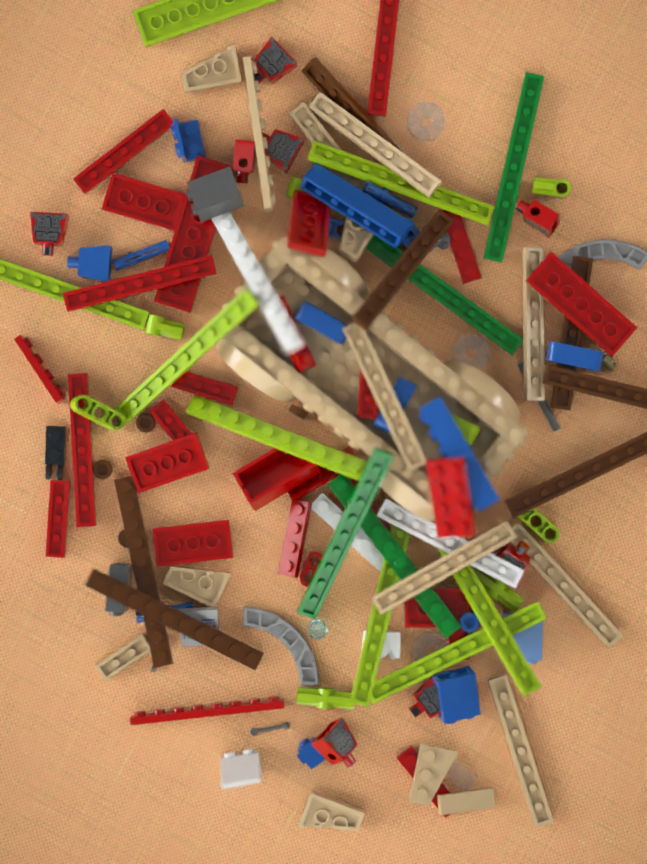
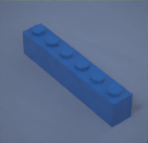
M315 163L304 175L301 184L302 190L397 249L408 236L413 224L412 222L346 182L341 177H338L325 167Z
M441 397L419 408L421 413L418 416L423 424L427 423L431 430L428 433L432 440H437L441 446L438 448L443 458L465 457L473 510L477 508L479 512L500 500Z

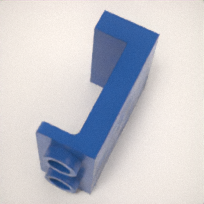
M469 665L432 675L439 696L441 710L439 718L444 724H453L462 719H472L477 715H481L476 675Z

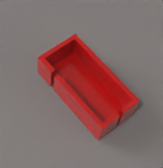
M274 448L232 474L254 511H257L321 471L317 464Z

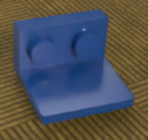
M177 118L173 119L174 124L171 125L174 140H178V143H175L178 158H182L184 163L195 161L197 155L206 158L198 120L179 123Z

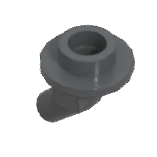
M447 232L443 234L432 250L437 246L443 250L449 247L450 237Z

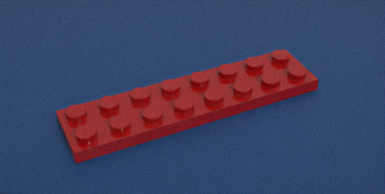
M197 155L190 181L230 167L233 173V166ZM187 194L184 198L164 267L208 256L216 226L212 219L201 222L198 215L194 216L191 208L194 202H189ZM201 278L157 289L154 302L191 313Z

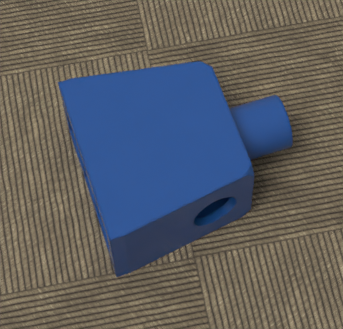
M105 245L79 248V257L68 256L67 267L78 268V276L103 283L110 281L112 247Z

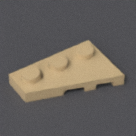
M235 44L221 53L215 54L205 62H201L183 72L185 92L191 93L242 83Z
M346 217L339 254L356 263L374 234Z
M171 566L163 585L210 607H216L231 573Z
M420 744L409 802L429 806L455 760L458 751Z
M311 791L298 828L315 827V829L334 828L335 830L358 831L365 815V810Z

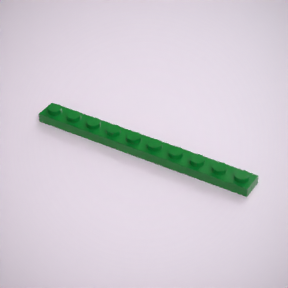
M526 72L484 252L483 259L503 262L544 76Z
M375 235L365 248L391 268L404 253L399 248H394ZM421 264L408 278L410 282L510 355H513L523 342L520 336Z
M378 447L374 448L297 609L298 614L316 619L394 458L393 453Z
M340 474L327 485L346 508L355 487L347 476ZM369 507L360 528L398 578L403 580L419 571ZM432 587L413 596L444 638L449 637L461 627Z

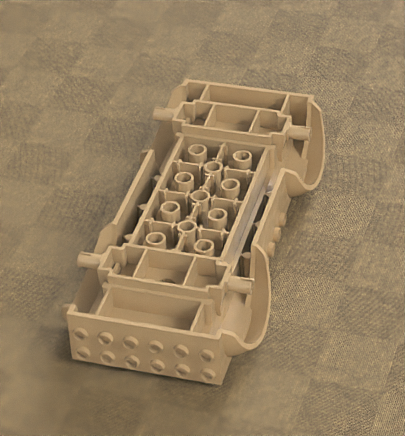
M285 236L281 239L277 238L271 245L272 251L269 254L265 253L259 260V264L277 297L285 296L292 314L295 315L304 300L348 326L353 324L352 316L370 295L366 284L358 273L345 260L328 248L325 257L287 248V238ZM247 282L245 284L241 283L234 291L236 295L232 300L229 298L224 303L223 309L245 289L251 291ZM259 305L216 344L220 356L244 380L277 400L290 402L297 398L304 404L302 407L311 414L313 412L319 416L318 420L324 425H331L334 428L333 432L341 438L343 436L349 440L348 444L355 450L360 449L367 454V462L375 447L393 453L394 458L380 487L413 514L424 520L435 522L427 465L424 464L408 471L392 434L374 426L376 419L357 418L360 366L347 339L341 345L298 321V327L316 363V366L298 373L290 354H286ZM382 311L366 333L392 389L399 376L417 384L403 412L425 459L443 457L438 450L441 447L438 441H433L428 433L431 430L427 424H423L418 416L421 413L419 408L441 397L451 414L480 427L473 445H468L488 480L493 476L497 477L503 470L501 465L505 461L509 462L515 455L513 450L517 446L521 447L528 439L525 436L528 431L519 425L521 419L520 411L514 400L496 381L477 368L460 361H446L444 363L433 356L435 354L433 350L427 346L423 348L419 345L420 340L412 334L408 336L403 332L405 329L397 322L393 324L388 320L389 315ZM377 407V417H378L379 413L381 412L380 409H379V407Z

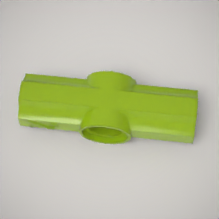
M474 568V572L489 596L497 602L500 601L513 612L520 608L524 601L522 597L508 588L507 584Z
M298 687L296 704L311 705L322 709H354V703L349 702L352 692L336 691L333 688L319 687L318 689Z

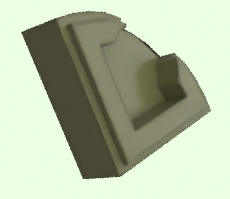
M609 354L603 355L601 365L610 372L613 371L616 363H612L613 358Z

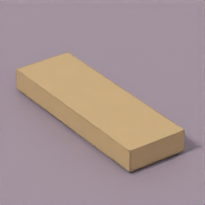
M141 634L95 665L105 682L151 652L147 638L144 634Z
M492 787L437 795L439 815L495 807L494 788Z

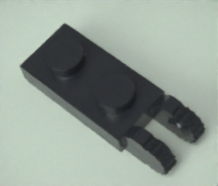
M46 426V480H50L52 477V464L58 465L57 478L58 480H63L66 451L65 426Z

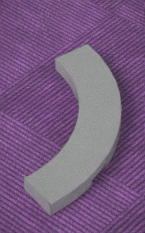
M595 240L582 243L558 256L569 268L572 266L573 256L593 258V261L603 259L616 260L627 263L638 270L647 261V251L636 245L617 240Z
M244 607L243 626L258 628L277 637L293 655L299 672L300 685H319V675L314 655L301 633L291 623L272 612L255 607Z

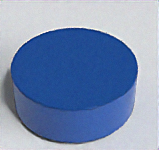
M465 613L461 616L459 624L464 631L473 632L479 627V620L474 613Z

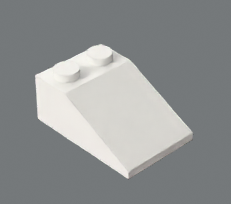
M254 748L243 750V753L235 754V751L227 752L220 758L222 789L261 782L263 771L259 750L254 751Z

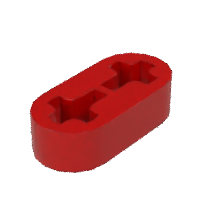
M311 552L306 558L300 574V582L305 587H308L311 581L308 584L305 583L303 576L308 575L309 570H312L311 577L313 578L319 563H316L314 569L310 568L312 561L309 558L318 555V559L321 561L323 556L319 552Z

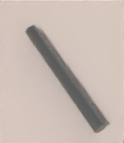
M523 361V362H521V363L518 364V367H519V369L521 370V372H522V374H523V376H524V361ZM546 400L537 401L553 431L555 432L560 429Z

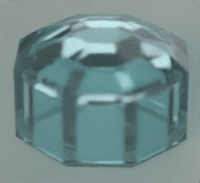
M320 619L310 622L308 626L310 636L315 639L323 638L327 633L325 622Z

